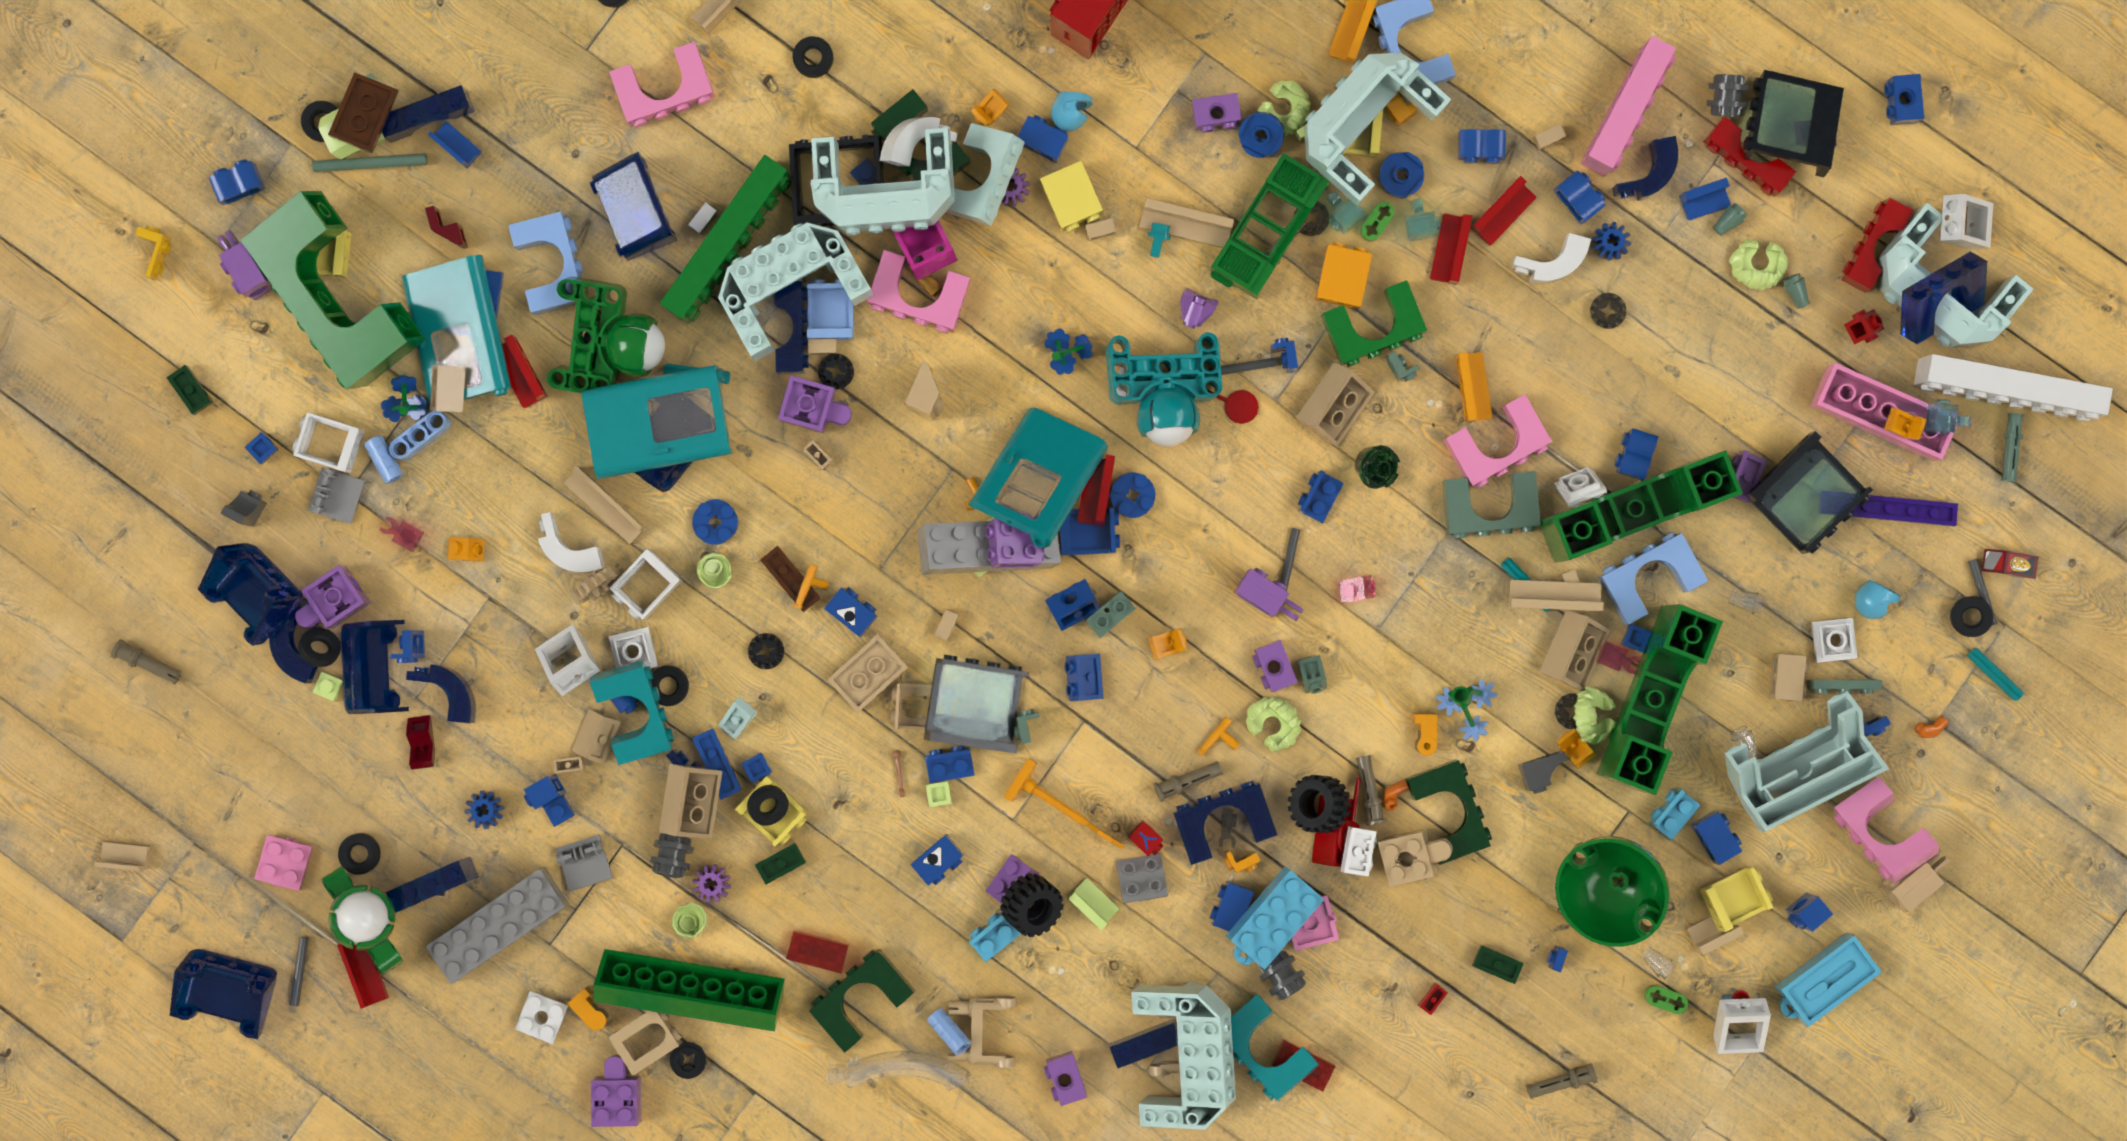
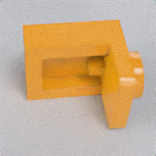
M992 89L978 106L972 108L971 112L978 123L989 126L994 124L1011 104L996 89Z
M1891 408L1884 430L1903 439L1919 440L1924 430L1926 419L1910 415L1898 408Z
M449 537L447 560L483 562L485 540Z
M1181 628L1148 638L1154 660L1187 650V640Z
M1575 728L1564 733L1557 740L1561 751H1565L1567 758L1577 769L1596 756L1586 742L1581 741V737Z
M1227 850L1225 851L1227 857L1223 858L1229 871L1234 869L1236 874L1242 870L1249 872L1257 868V863L1261 861L1255 851L1235 861L1231 852Z

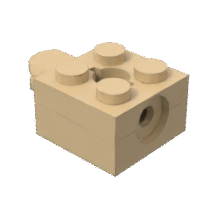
M1426 828L1383 838L1378 842L1390 887L1434 877L1438 873L1435 863L1447 860L1453 851L1452 845L1447 839L1440 838L1429 841Z
M1939 849L1937 855L1895 884L1890 879L1885 880L1883 878L1881 881L1883 884L1878 888L1895 909L1910 913L1944 884L1936 873L1949 863V859L1943 856V852Z

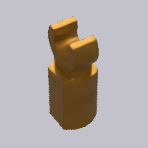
M908 265V269L913 273L910 265ZM931 274L917 281L931 297L935 296L942 289V286Z

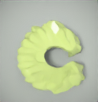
M1281 80L1272 85L1270 92L1275 98L1289 100L1291 103L1290 113L1284 116L1277 114L1271 105L1272 103L1268 101L1262 102L1257 111L1275 115L1283 123L1284 137H1286L1287 135H1293L1295 131L1307 123L1305 119L1310 114L1309 112L1312 108L1310 106L1311 101L1308 100L1309 95L1298 83L1293 80Z
M1744 240L1729 259V263L1732 265V276L1749 289L1753 288L1763 291L1765 288L1770 289L1772 286H1776L1777 282H1781L1788 266V258L1784 253V249L1777 243L1770 242L1765 250L1769 260L1768 266L1764 270H1757L1752 266L1751 259L1759 248V243L1757 240Z
M1586 686L1584 691L1577 693L1578 697L1577 703L1574 705L1576 709L1573 719L1576 721V731L1579 732L1581 741L1595 745L1601 743L1610 735L1617 722L1611 718H1605L1597 723V714L1594 707L1600 710H1611L1616 705L1605 692Z
M1271 696L1270 698L1264 697L1249 706L1246 723L1252 735L1255 736L1262 732L1263 723L1268 717H1276L1281 723L1279 732L1268 736L1264 740V746H1267L1270 751H1280L1296 743V738L1301 731V720H1299L1296 708H1293L1291 703H1288L1287 700H1282L1280 697L1275 698V696Z

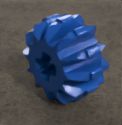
M1616 222L1611 223L1610 227L1607 223H1604L1602 229L1598 228L1595 230L1597 236L1592 238V242L1598 243L1593 247L1594 251L1601 250L1598 257L1601 258L1606 254L1607 261L1612 260L1613 256L1616 260H1619L1621 254L1625 255L1628 253L1625 247L1630 246L1631 242L1625 239L1630 236V233H1622L1625 228L1623 225L1617 229ZM1615 239L1616 243L1608 244L1607 240Z
M485 790L480 791L479 796L476 793L472 794L473 801H466V805L471 807V809L464 811L465 814L471 813L472 815L467 821L470 823L476 820L475 828L483 825L484 829H489L490 824L496 826L498 823L495 818H503V815L498 813V811L505 808L504 806L497 805L502 799L498 797L493 800L494 792H489L487 795ZM487 805L486 809H489V813L482 814L483 810L480 811V807Z

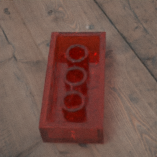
M794 930L786 959L841 974L849 944Z
M1283 1039L1271 1065L1273 1067L1282 1065L1302 1047ZM1308 1051L1320 1065L1303 1082L1323 1092L1336 1066Z

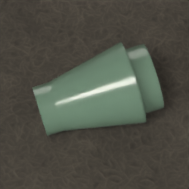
M1734 203L1732 206L1729 205L1712 227L1720 236H1723L1726 232L1745 222L1744 219L1747 217V214L1739 205Z
M1800 273L1783 280V288L1793 300L1797 309L1810 304L1805 279L1801 277Z

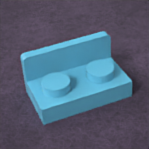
M1682 788L1672 789L1666 795V802L1663 806H1658L1650 816L1652 819L1649 823L1669 840L1674 839L1700 807Z
M998 912L987 920L989 924L982 929L979 926L969 934L971 939L968 943L974 947L985 962L1021 934Z

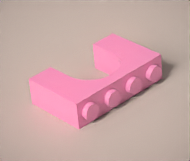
M695 41L673 49L681 70L682 82L678 91L668 99L654 100L645 96L642 93L635 70L631 64L609 71L624 116L630 127H642L647 124V121L654 118L662 120L667 118L671 112L677 111V113L687 111L690 109L689 106L697 103L698 105L711 102V98L715 97Z
M884 250L871 287L874 295L867 299L868 304L872 305L871 309L884 313V310L893 312L892 316L903 320L906 317L913 318L914 323L926 327L928 323L936 326L935 330L948 334L949 330L954 332L971 282L970 277L948 271L941 295L936 302L923 308L913 307L905 303L899 294V282L907 261L906 257Z
M1525 394L1502 407L1516 435L1514 448L1506 457L1494 459L1485 456L1477 448L1466 427L1443 440L1463 477L1468 478L1469 487L1476 485L1479 488L1489 482L1487 478L1495 474L1499 477L1509 471L1507 468L1509 465L1515 463L1518 466L1529 460L1527 455L1533 452L1538 455L1548 449L1547 444L1552 441Z
M1878 776L1835 806L1834 820L1841 828L1845 827L1848 830V836L1855 845L1860 844L1864 849L1865 857L1871 863L1874 861L1879 866L1878 871L1885 880L1890 879L1895 884L1939 853V844L1925 828L1895 845L1879 843L1869 835L1867 825L1870 819L1894 802V793Z

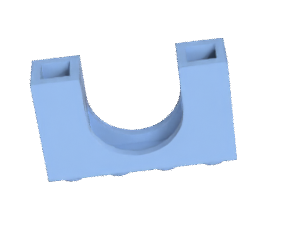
M1395 0L1375 7L1371 20L1374 28H1378L1381 36L1378 37L1382 50L1385 49L1386 53H1401L1397 43L1398 32L1407 24L1431 17L1434 10L1430 0ZM1449 54L1425 62H1417L1419 64L1418 70L1435 85L1451 81L1456 76Z
M557 212L508 225L513 246L517 250L541 244H550L558 247L563 255V271L556 281L545 286L525 290L530 313L538 315L576 305L577 301L563 299L557 293V285L561 280L572 276L581 278L580 274L583 273L580 260H576L575 252L578 251L574 238L571 239L569 230H572L570 218L565 217L562 212ZM567 282V284H566V289H567V291H568L569 293H573V292H574V287H573V285H572L571 283Z
M1674 532L1669 533L1661 538L1662 543L1656 546L1654 543H1651L1642 548L1643 553L1635 557L1633 553L1622 559L1623 564L1615 567L1613 564L1602 570L1603 575L1599 576L1598 579L1624 625H1629L1649 614L1635 588L1636 574L1647 562L1657 561L1665 564L1672 571L1683 593L1689 592L1708 582L1682 533L1676 535Z

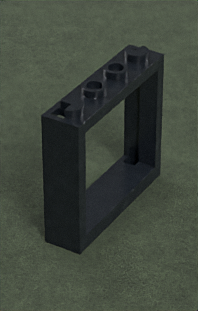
M868 134L862 135L860 139H853V136L839 137L840 140H837L839 151L874 148L876 184L884 183L883 162L879 161L882 151V141L880 138ZM802 139L795 141V144H789L794 226L800 223H811L822 227L835 226L823 214L804 215L800 154L812 153V143Z

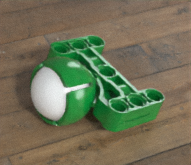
M575 276L563 279L558 283V295L563 299L577 302L569 366L560 365L550 370L547 374L548 384L555 389L582 393V390L601 387L600 380H605L608 385L617 384L618 371L631 377L648 376L651 370L661 361L665 352V339L661 330L657 327V320L645 314L624 316L627 291L622 285ZM567 282H569V283H571V284L573 285V287H574V292H573V293H569V292L567 291V289H566V284H567ZM589 286L596 290L595 297L589 295ZM611 290L617 292L618 301L611 299ZM584 331L590 334V342L583 338ZM556 372H560L563 375V382L557 380ZM578 376H582L585 379V386L579 384Z
M342 866L321 878L324 887L332 899H334L330 910L334 911V913H329L328 921L330 930L336 940L350 949L357 946L356 950H367L382 976L401 965L403 959L388 939L394 928V925L390 923H395L396 913L395 907L387 894L371 886V890H367L368 885L354 886Z

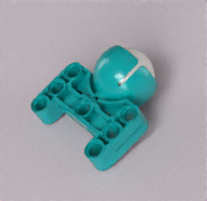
M1210 332L1203 333L1194 344V354L1131 356L1129 341L1121 335L1114 336L1106 346L1105 353L1110 400L1117 405L1140 403L1137 412V427L1142 437L1149 438L1157 445L1172 447L1183 443L1190 435L1198 431L1200 414L1195 402L1212 401L1222 391L1219 342L1215 334ZM1207 341L1211 348H1204L1201 342ZM1113 344H1119L1122 347V352H1116L1113 349ZM1209 363L1213 371H1207L1203 364ZM1159 365H1166L1169 370L1168 373L1162 372ZM1114 367H1122L1124 374H1118ZM1207 384L1211 385L1215 392L1209 393L1205 386ZM1116 388L1124 389L1126 396H1119Z

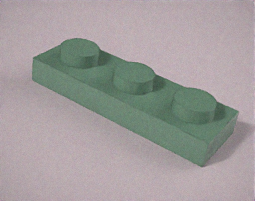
M1807 680V689H1815V694H1829V689H1838V694H1843L1847 691L1849 694H1852V689H1860V694H1874V689H1882V680Z

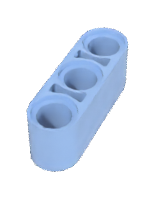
M439 411L427 414L390 443V454L400 460L411 459L450 428V418ZM441 416L443 423L439 428H435L434 419ZM423 430L425 437L422 441L418 442L416 440V433ZM401 444H405L407 448L403 455L398 454V447Z

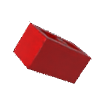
M1434 983L1418 1006L1429 1015H1432L1448 992Z

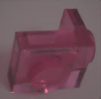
M1371 575L1338 581L1342 603L1375 598L1376 584L1372 580Z

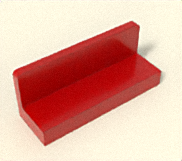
M1522 176L1471 227L1489 246L1536 199V196L1525 186L1527 181Z
M1446 213L1443 214L1430 274L1431 280L1453 285L1459 283L1472 215L1463 214L1460 217Z
M511 334L504 338L505 342L502 343L511 387L521 406L527 408L548 397L517 337Z
M1106 455L1105 459H1101L1082 491L1077 519L1079 523L1104 527L1115 456Z
M1323 795L1319 797L1318 816L1321 815L1325 807ZM1347 798L1348 802H1351V807H1348L1347 811H1350V814L1345 816V819L1350 820L1353 799ZM1332 830L1330 833H1315L1312 863L1341 867L1343 852L1340 851L1336 842L1338 830Z
M341 943L338 944L337 947L360 1008L363 1009L389 998L381 974L367 950H356L357 946L350 949Z

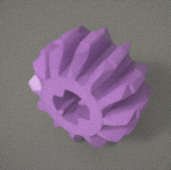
M1015 168L1008 184L1010 185V182L1015 183V188L1017 189H1012V192L1006 189V194L1003 197V205L1007 206L1009 200H1012V205L1016 206L1017 198L1023 203L1025 199L1021 194L1029 195L1030 193L1028 189H1025L1030 186V181H1023L1026 178L1025 173L1018 176V168Z
M717 864L712 866L711 871L708 865L703 866L704 873L700 870L696 872L697 876L701 879L694 878L692 880L693 883L699 884L693 891L701 890L702 893L698 896L700 900L707 895V903L712 901V897H714L716 902H719L720 895L723 897L728 895L723 888L730 889L732 886L729 883H725V881L731 878L730 875L722 876L726 869L722 868L717 872ZM708 878H711L712 881L716 880L717 885L714 886L716 889H713L712 886H707V882L710 881Z

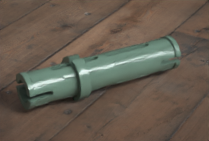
M2008 413L2007 433H2004L2006 443L2001 481L2017 482L2020 440L2023 439L2021 434L2023 414Z

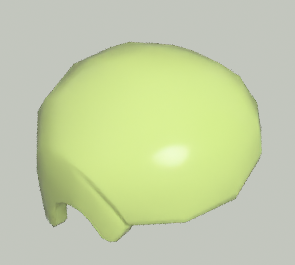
M711 552L704 555L698 562L697 575L700 581L707 587L717 589L725 586L731 579V564L724 555Z
M693 902L678 907L672 917V927L676 934L686 939L699 936L707 926V914L703 907Z

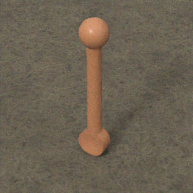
M895 750L892 756L896 763L900 798L905 797L899 759L901 752Z

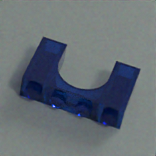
M1970 251L1903 290L1900 335L1915 344H1919L1934 335L1936 309L1942 298L1951 289V296L1970 312L1985 304L1988 261Z
M1253 780L1240 784V789L1233 791L1232 787L1219 791L1220 796L1211 798L1210 795L1197 799V804L1190 806L1189 802L1176 806L1177 811H1174L1173 815L1191 865L1213 858L1204 833V824L1208 815L1218 807L1233 806L1240 809L1246 816L1256 843L1277 836L1260 783H1254Z
M467 857L385 893L391 899L395 907V913H398L431 897L478 878L479 875L471 857Z

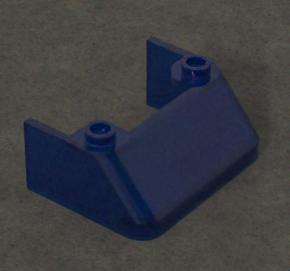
M405 620L346 623L342 626L344 706L348 714L409 711V707H399V694L394 689H389L387 644H392L397 637L395 625H403Z

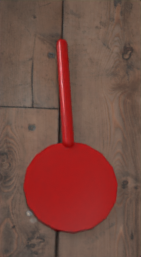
M1235 391L1228 398L1221 395L1216 397L1226 402V414L1235 423H1248L1258 413V401L1249 391Z
M1359 777L1356 779L1350 820H1346L1344 825H1340L1336 835L1338 848L1343 853L1348 826L1360 828L1357 822H1355L1361 782Z

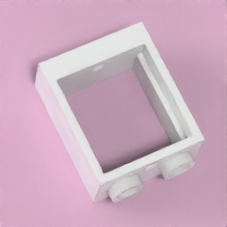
M1966 194L1943 196L1940 241L1967 249L1990 248L1993 203ZM1966 206H1967V207H1968V212H1967V226H1966V235H1964V233H1965V219H1966Z
M307 412L306 417L304 416L300 422L301 432L299 438H296L294 441L293 456L351 473L365 431ZM317 422L349 431L338 463L306 454Z
M646 549L609 589L614 592L611 596L618 603L622 604L624 602L630 608L628 612L635 619L641 618L646 620L683 580L654 552ZM648 562L670 584L644 611L621 588Z
M573 624L535 649L551 685L562 696L600 671L584 636ZM574 645H577L582 656L555 673L550 661Z
M1766 998L1725 999L1719 1001L1713 1034L1718 1054L1764 1052L1771 1017ZM1757 1022L1755 1033L1727 1034L1729 1023Z

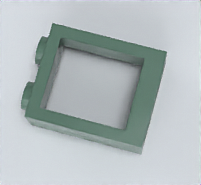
M1120 591L1090 616L1086 623L1101 638L1136 608ZM1105 608L1109 609L1108 613L1104 611Z

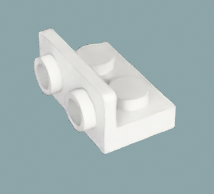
M1348 826L1340 872L1369 877V872L1373 867L1372 855L1373 849L1377 844V831Z

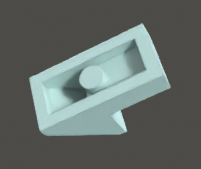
M738 697L718 726L736 740L757 715V712L750 704Z

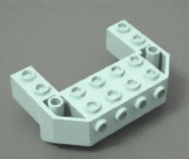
M1402 53L1368 54L1363 61L1359 59L1351 68L1353 72L1349 77L1346 78L1344 76L1335 86L1338 89L1332 95L1328 93L1321 101L1322 107L1317 112L1313 110L1305 119L1307 121L1304 128L1306 161L1356 205L1363 200L1375 184L1342 154L1391 99L1400 92L1432 122L1451 101L1443 91L1418 70L1419 64Z
M948 127L925 129L927 170L921 171V180L844 186L840 180L839 145L834 137L812 138L814 179L811 180L814 206L842 232H846L847 235H859L860 231H869V233L876 234L882 233L883 229L901 232L905 231L907 227H914L915 230L928 229V226L935 225L955 202L952 142Z
M1926 203L1914 212L1904 230L1896 234L1876 259L1877 264L1882 269L1878 277L1879 289L1888 302L1897 304L1902 308L1901 312L1905 316L1920 323L1919 327L1927 333L1931 332L1937 337L1936 340L1944 347L1974 346L1991 342L2011 323L2009 319L2033 291V288L2020 277L2014 275L2006 278L1984 307L1977 310L1918 263L1926 253L1920 247L1942 221V214Z
M800 223L792 227L791 232L783 236L781 234L774 237L770 244L754 248L751 254L745 258L738 257L731 262L732 265L727 267L718 298L747 351L756 362L775 351L756 317L760 312L755 304L824 265L827 266L831 274L833 272L836 273L854 306L874 294L837 230L811 223Z
M1189 981L1184 986L1139 985L1131 992L1133 1014L1176 1016L1181 1097L1147 1096L1139 1103L1140 1126L1206 1130L1236 1099L1230 1008L1207 985L1194 981Z

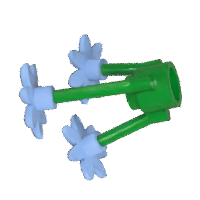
M1480 679L1479 687L1474 685L1468 688L1459 686L1453 691H1449L1448 688L1444 687L1445 696H1436V699L1442 702L1437 709L1443 710L1446 708L1448 716L1452 714L1453 709L1458 712L1464 711L1467 726L1459 728L1461 732H1466L1463 737L1464 740H1468L1472 736L1474 741L1477 742L1479 734H1488L1483 729L1488 725V722H1480L1479 715L1473 720L1467 706L1471 704V701L1478 700V708H1481L1484 702L1487 706L1491 707L1492 702L1490 698L1498 696L1497 693L1491 691L1494 686L1493 682L1485 686L1484 680Z

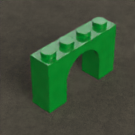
M1407 280L1384 290L1393 314V326L1390 333L1382 339L1368 340L1357 334L1344 305L1322 313L1321 318L1340 365L1346 364L1347 367H1351L1360 363L1359 359L1368 356V359L1381 355L1380 350L1389 348V351L1401 347V342L1409 339L1412 343L1423 338L1422 334L1427 331V328Z

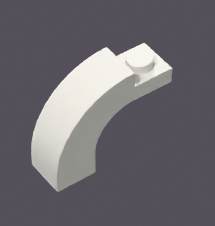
M936 117L907 119L899 123L889 133L883 144L879 161L896 166H910L914 147L925 137V129L948 127L950 131V127L939 124L940 118ZM950 131L951 142H955L958 133Z
M1569 233L1565 236L1562 250L1557 259L1551 262H1537L1515 256L1512 259L1510 268L1516 269L1515 272L1521 275L1531 273V283L1547 284L1558 281L1569 275L1582 263L1588 252L1591 239Z
M547 512L541 514L542 520H539L542 533H546V537L538 538V541L545 555L553 563L563 569L579 573H592L593 571L605 569L600 547L596 546L580 551L568 548L560 538L554 513Z

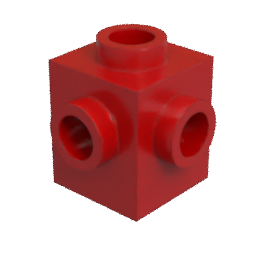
M1863 309L1852 315L1853 320L1844 324L1854 345L1863 340L1869 343L1879 337L1877 333L1884 330L1883 321L1874 309L1867 313Z

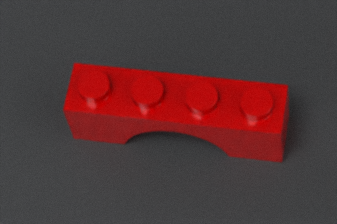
M1724 116L1704 139L1703 142L1707 145L1706 148L1714 154L1718 153L1721 155L1728 166L1736 167L1743 172L1742 176L1746 180L1754 181L1761 186L1760 190L1766 195H1778L1796 171L1779 158L1767 163L1744 159L1745 153L1741 146L1743 130Z
M1890 197L1883 202L1880 201L1874 209L1873 213L1876 215L1873 221H1869L1863 230L1865 236L1862 242L1858 241L1852 251L1855 254L1853 259L1848 261L1842 270L1844 276L1841 280L1864 293L1872 290L1882 271L1874 256L1877 240L1882 234H1897L1904 230L1914 210Z

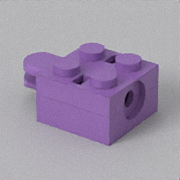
M228 230L225 232L227 239L223 235L218 236L217 239L225 251L219 255L222 260L220 265L227 275L230 274L234 280L232 286L235 291L254 300L272 291L270 281L262 274L258 264L243 243H239L235 234Z
M790 375L778 419L781 422L824 434L827 422L840 426L846 425L852 418V412L846 404L834 401L837 391L834 387Z
M338 565L301 590L308 603L297 610L295 618L297 623L303 627H313L322 621L326 628L334 629L371 604V602L347 566Z
M1258 568L1247 570L1233 593L1270 617H1275L1279 610L1294 621H1298L1299 617L1282 606L1284 603L1301 614L1304 611L1303 608L1287 599L1289 595L1285 591L1287 587L1277 580L1269 581L1266 579L1268 574Z
M620 1055L609 1057L604 1063V1076H595L591 1080V1127L638 1126L641 1122V1076H627V1066Z

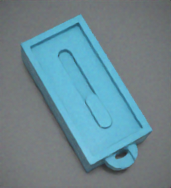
M1284 866L1227 933L1226 937L1235 944L1233 956L1236 961L1243 965H1248L1255 961L1265 970L1324 899L1294 872ZM1240 952H1244L1247 957L1244 958Z
M1846 932L1774 986L1782 997L1779 1002L1780 1011L1785 1017L1791 1019L1798 1018L1802 1024L1809 1027L1881 974L1882 971L1856 936Z

